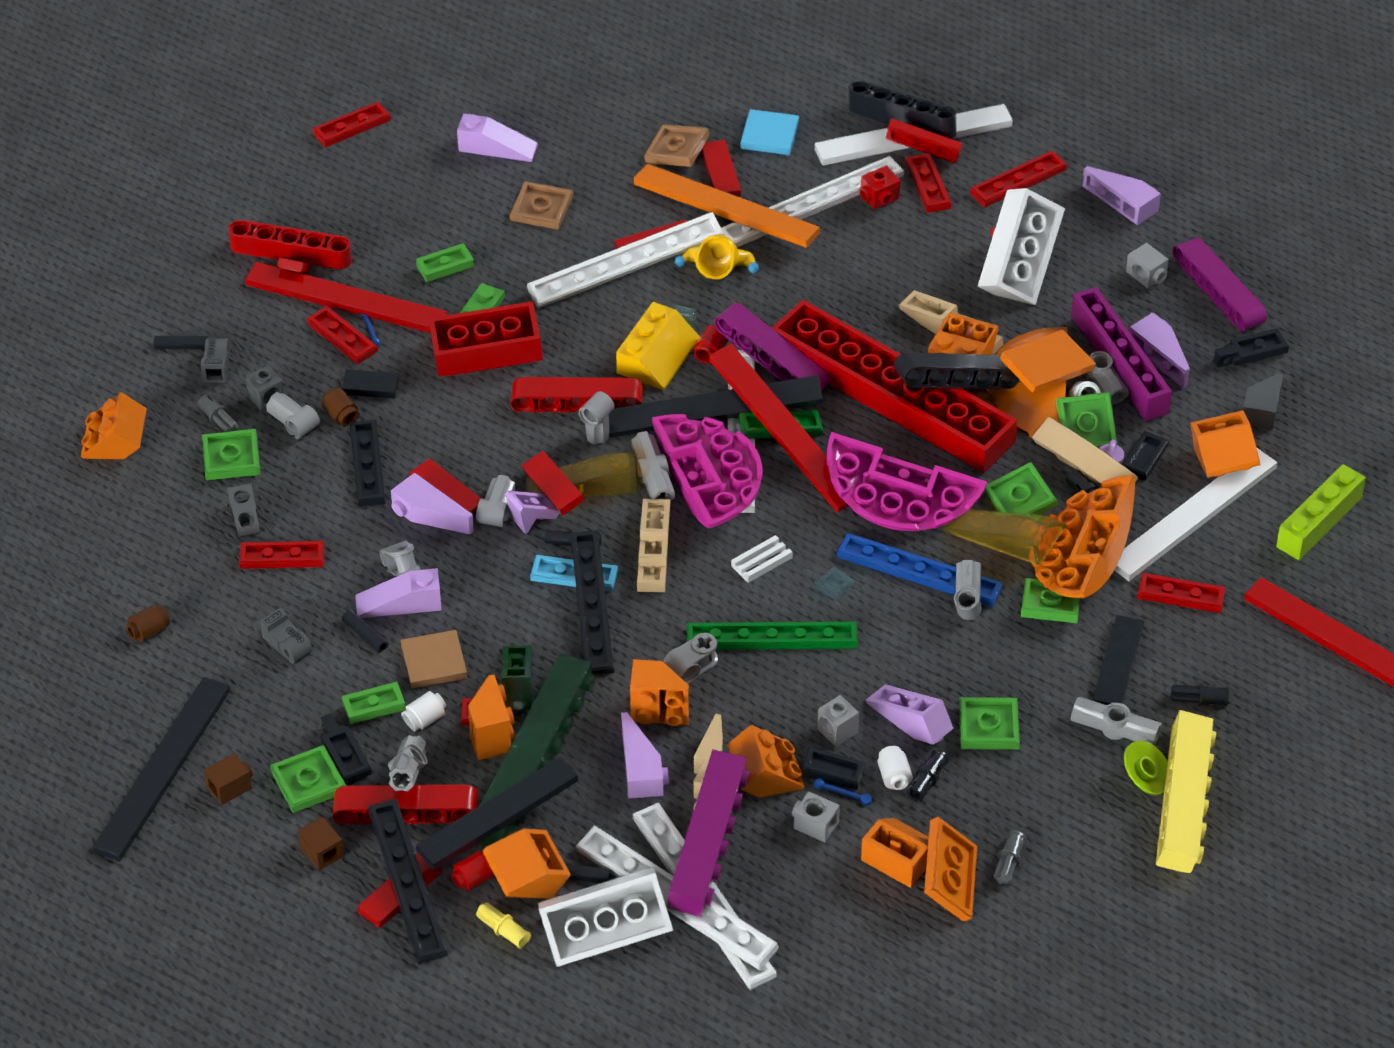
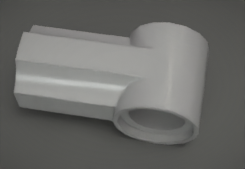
M1103 351L1092 353L1090 358L1096 364L1094 370L1087 372V380L1095 383L1099 387L1100 393L1110 392L1112 405L1122 402L1128 397L1129 390L1113 368L1112 357Z
M276 392L270 397L266 405L267 412L281 421L290 435H295V439H300L320 424L319 416L309 405L301 407L284 393Z
M596 392L579 409V416L585 423L587 441L594 445L605 443L610 438L609 413L614 409V403L603 392Z
M498 475V477L492 478L485 499L481 498L476 512L477 523L505 527L504 521H507L509 516L505 494L507 491H515V482L511 481L508 476Z
M962 560L956 563V593L954 601L959 617L965 620H974L980 615L982 609L980 603L981 563L973 560ZM967 600H971L974 602V604L969 607H964L961 605L963 602Z

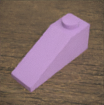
M463 114L457 129L458 149L460 152L532 162L538 143L485 116Z
M1089 166L1084 168L1082 186L1136 225L1159 211L1161 193L1144 181Z
M1154 313L1130 326V334L1151 363L1181 387L1185 388L1188 385L1190 368L1172 327Z
M413 473L391 490V506L398 516H404L411 522L469 535L474 532L473 515L416 473Z
M438 568L409 571L355 595L357 615L360 618L442 610Z
M886 684L866 699L868 705L916 740L934 745L953 729L941 699Z
M627 712L621 713L628 798L663 796V785H669L668 768H662L660 754Z

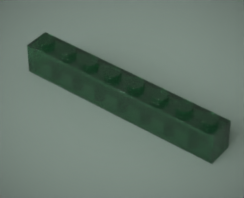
M559 653L480 806L552 762L553 755L560 753L563 743L562 738L565 733H570L575 712L580 713L586 691L590 692L594 686L595 675H592V662ZM528 813L478 844L489 846L518 832L517 825L519 821H524Z

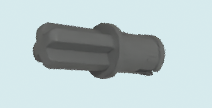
M210 394L208 396L203 395L199 399L198 407L208 415L209 421L212 424H217L224 432L238 431L239 425L228 415V409L225 406L219 405Z
M1009 831L1005 845L998 853L999 861L993 878L999 885L1010 883L1015 867L1021 862L1020 853L1026 841V836L1020 831Z

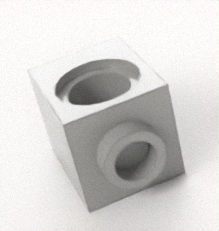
M1145 243L1128 254L1126 272L1146 288H1149L1165 280L1169 259L1148 243Z
M841 695L818 709L817 730L835 747L858 734L859 712Z
M808 791L802 801L798 800L792 810L794 829L822 842H826L839 823L840 805Z

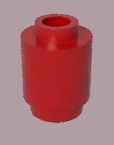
M715 325L707 326L695 344L694 355L700 362L710 364V354L724 348L729 339L723 336Z
M477 851L453 865L451 877L459 889L464 888L466 891H470L492 878L494 872L490 868L484 853Z

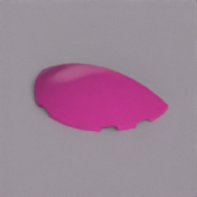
M685 414L663 415L652 418L655 433L662 453L666 457L669 471L686 505L701 524L707 528L721 525L737 517L751 505L759 492L763 472L758 451L746 436L740 431L734 434L725 429L723 422L704 417L702 421L688 420Z
M831 432L829 437L827 465L835 490L854 512L882 527L901 531H919L947 525L955 521L966 511H969L979 500L987 485V481L937 465L931 470L882 454L883 448Z

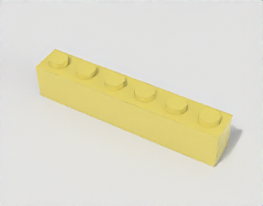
M1180 710L1172 725L1156 866L1191 873L1195 864H1200L1202 861L1204 847L1200 846V840H1203L1207 826L1202 821L1203 817L1206 816L1209 806V800L1205 799V794L1208 793L1211 785V777L1207 775L1214 759V754L1210 753V748L1213 747L1216 739V731H1212L1213 718Z

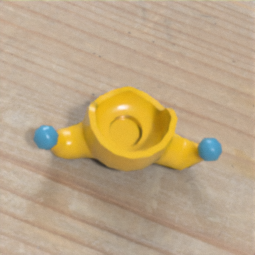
M720 234L710 235L699 246L689 248L682 256L675 258V264L679 267L684 266L686 262H696L699 272L706 278L713 280L728 276L735 266L748 267L751 273H757L759 270V265L755 262L754 255L751 252L737 249L730 238Z

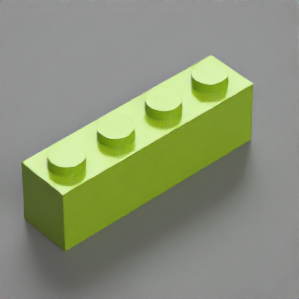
M1342 464L1280 525L1276 547L1295 559L1300 560L1362 499L1366 477Z

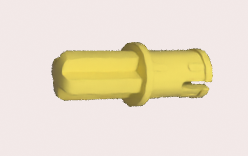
M489 903L481 904L478 907L476 916L493 928L497 936L502 935L516 945L518 949L523 948L529 942L531 933L516 924L511 915H504Z

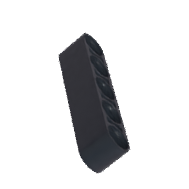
M857 81L849 85V110L854 114L887 124L890 123L892 118L949 139H953L957 135L956 110L951 107L868 82Z
M903 353L894 362L896 373L908 387L1011 389L1020 380L1000 360L1001 355Z

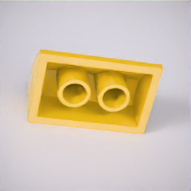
M652 302L616 352L617 374L628 378H635L642 383L665 390L694 349L700 336L677 310Z

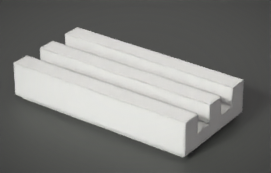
M775 535L732 559L731 566L749 583L792 559L793 552L790 549H786V545L783 542L779 543V538ZM780 552V554L767 561L768 558ZM756 565H759V566L755 567L754 569H752V570L746 572L747 570L751 569L752 567H754V566H756Z

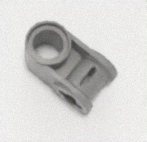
M406 540L379 551L383 566L388 567L387 573L397 577L409 571L421 570L420 566L415 562L413 544L408 543Z
M700 633L680 647L671 650L663 662L688 684L717 664L718 655L715 652L717 640L711 634Z

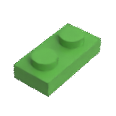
M463 243L417 258L416 266L427 283L474 267V259Z
M481 283L460 313L498 307L505 298V291Z
M398 682L342 696V703L350 725L406 710L405 701Z

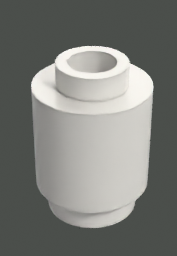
M1079 381L1070 388L1069 397L1081 396L1082 390L1086 392V395L1100 393V389L1093 382Z
M428 691L407 705L406 710L402 712V717L414 732L418 729L423 730L445 715L444 708H446V703L438 693L433 694L431 691Z
M888 746L880 751L878 766L885 786L894 790L906 788L913 779L906 754L897 746Z

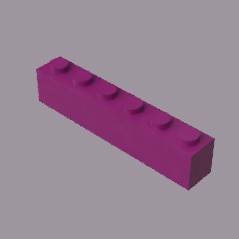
M1094 287L1073 294L1072 319L1096 352L1103 351L1112 357V366L1129 390L1128 398L1143 419L1148 421L1169 414L1171 389L1099 289Z
M712 749L669 890L668 909L702 917L705 906L711 907L715 889L711 888L712 881L718 883L722 865L718 864L719 857L724 859L726 857L729 841L725 840L726 834L732 835L736 817H733L732 813L733 810L739 811L743 794L739 793L740 787L746 788L750 771L745 770L746 757Z

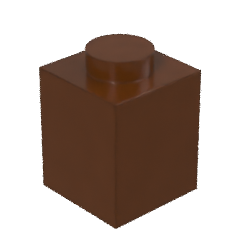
M234 753L204 769L206 785L221 805L252 789L250 779L253 776L252 770L246 761L241 762Z
M323 817L306 824L302 829L298 830L301 850L319 871L344 857L341 837Z

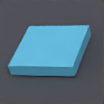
M750 109L741 139V149L790 155L799 124V116Z

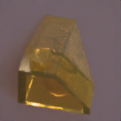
M633 451L607 452L558 467L580 491L583 497L637 493L636 466ZM527 477V492L543 494L534 482Z
M970 509L955 521L944 525L942 528L944 531L1040 566L1065 529L1066 523L1042 514Z

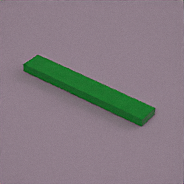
M857 622L687 623V642L700 633H708L717 640L716 650L857 649L858 646Z

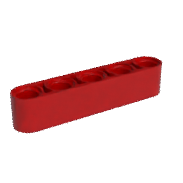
M246 220L234 221L228 227L230 247L236 253L279 260V257L332 269H345L352 263L350 241L344 236Z
M520 377L512 383L511 407L517 412H522V410H525L524 412H549V410L551 412H576L578 410L579 412V409L596 392L607 394L612 399L614 408L642 404L643 385L635 378Z
M390 785L342 786L334 792L332 818L340 825H345V822H348V825L372 824L368 814V806L397 799L404 822L407 821V824H434V821L436 823H453L478 807V791L470 785H414L407 792L404 790L395 791Z

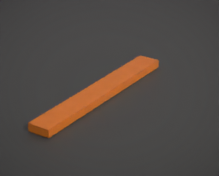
M649 164L634 177V185L704 211L713 212L715 215L807 248L820 234L819 226Z

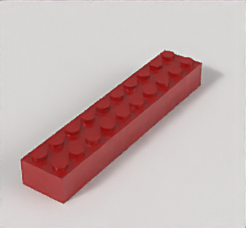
M805 300L798 303L772 327L775 332L828 374L830 386L982 473H985L1016 442L1017 419L964 389L908 387L894 370V362L901 355L900 353Z

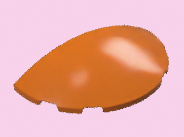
M1067 327L1042 328L1019 335L1005 343L995 355H1001L1006 350L1062 329L1067 333ZM1021 380L1011 389H987V391L994 397L997 409L1017 419V427L1028 432L1029 437L1032 438L1048 417L1058 422L1055 399L1065 398L1066 381L1032 393Z
M1133 474L1104 480L1101 482V488L1090 493H1086L1084 490L1078 492L1066 501L1067 507L1057 516L1051 514L1043 523L1032 545L1031 563L1035 568V576L1045 588L1066 597L1086 598L1094 594L1107 582L1121 558L1131 525L1135 496V476Z

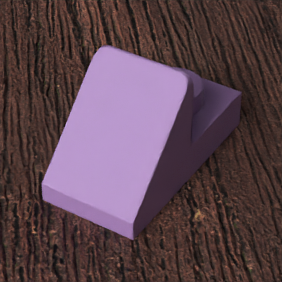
M507 491L505 494L510 516L525 534L529 532L536 518L540 520L556 519L560 514L544 494Z

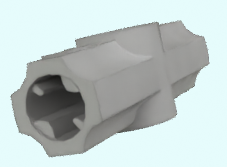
M647 431L637 433V436L631 439V446L637 460L638 475L642 477L641 483H645L650 499H670V501L675 499V492L669 478L668 463L665 455L660 454L654 435L649 434Z
M1077 697L1070 720L1101 730L1106 737L1113 740L1122 738L1133 741L1140 740L1151 743L1154 746L1162 726L1160 722L1130 713L1129 708L1122 703L1104 705L1082 697Z
M408 735L404 738L397 755L388 763L390 769L389 785L395 791L404 790L407 792L415 784L419 770L427 764L425 756L426 742L420 736Z

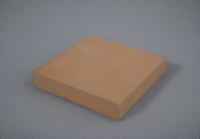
M662 125L644 155L645 162L692 167L710 135L708 128Z
M524 182L510 213V221L559 230L573 198V190Z
M456 630L400 640L411 689L467 679V670Z

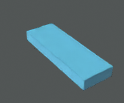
M536 555L530 579L531 581L576 587L573 560ZM602 564L605 591L613 592L618 566Z

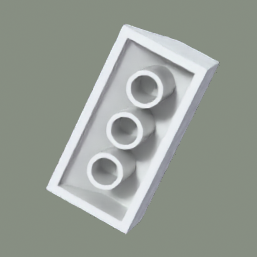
M1027 188L1007 190L977 287L996 296L1036 305L1065 208Z
M654 867L538 903L557 967L673 931Z

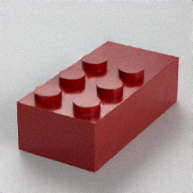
M533 301L428 318L438 377L543 361Z

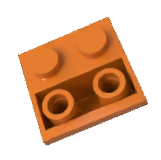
M949 312L929 345L928 353L992 355L998 326Z
M122 392L113 399H108L99 410L91 412L85 421L86 431L81 442L83 445L81 458L125 459L139 449L147 408Z
M1243 410L1190 423L1194 450L1207 478L1219 477L1226 473L1248 470L1261 465L1252 429Z
M633 659L630 683L631 718L633 721L641 724L689 725V685L663 661Z
M494 674L487 677L468 705L470 740L477 760L510 753L511 741H515L512 724L515 723L511 707H505L504 701L507 700L503 684H497Z
M750 725L727 744L730 754L747 758L745 770H749L750 773L746 788L740 787L741 790L760 798L805 788L801 776L802 771L797 764L794 754L795 749L787 739H782L767 730Z
M895 818L878 819L862 839L861 861L912 888L926 871L929 837Z
M522 829L485 847L482 851L506 897L551 899L571 875L547 830Z

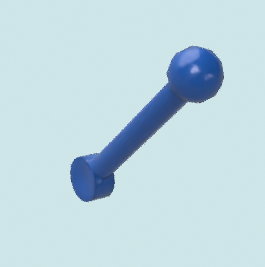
M360 313L364 317L371 341L379 347L381 342L376 338L369 316Z
M821 778L814 781V787L818 790L824 788L856 799L866 806L872 802V797L869 794L859 795L827 784Z

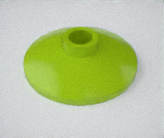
M1140 740L1132 742L1124 752V764L1128 775L1144 792L1152 795L1164 793L1168 762L1165 756L1151 743Z

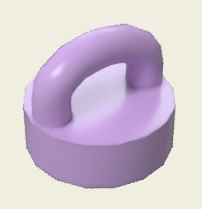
M1112 439L1109 444L1102 445L1099 448L1121 465L1123 464L1124 451L1121 447L1117 446L1116 440Z

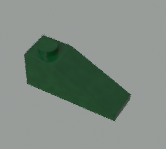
M531 645L503 646L501 684H503L506 693L505 707H511L513 713L531 710Z

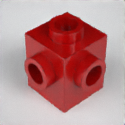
M886 165L861 176L859 194L864 202H867L873 209H877L899 199L901 180Z

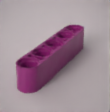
M1195 237L1173 247L1172 254L1174 260L1177 263L1180 262L1179 266L1189 277L1195 279L1193 281L1206 295H1210L1208 297L1221 311H1225L1223 313L1236 327H1240L1238 328L1239 331L1243 332L1266 322L1267 314L1261 302L1202 239Z
M732 303L714 319L715 327L723 336L780 381L818 375L821 391L829 385V376L820 366L740 303Z

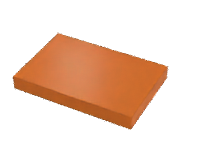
M1063 329L1002 352L1000 360L1032 393L1094 370L1096 364Z
M936 817L930 820L924 893L960 920L968 921L972 919L977 845L944 820Z

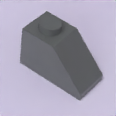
M1276 374L1248 387L1245 398L1239 399L1237 412L1244 411L1250 426L1273 430L1283 374Z

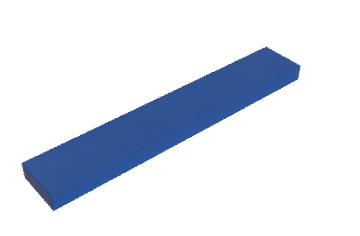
M847 533L837 551L838 558L953 595L956 593V567ZM981 576L980 603L994 607L1003 589V582Z

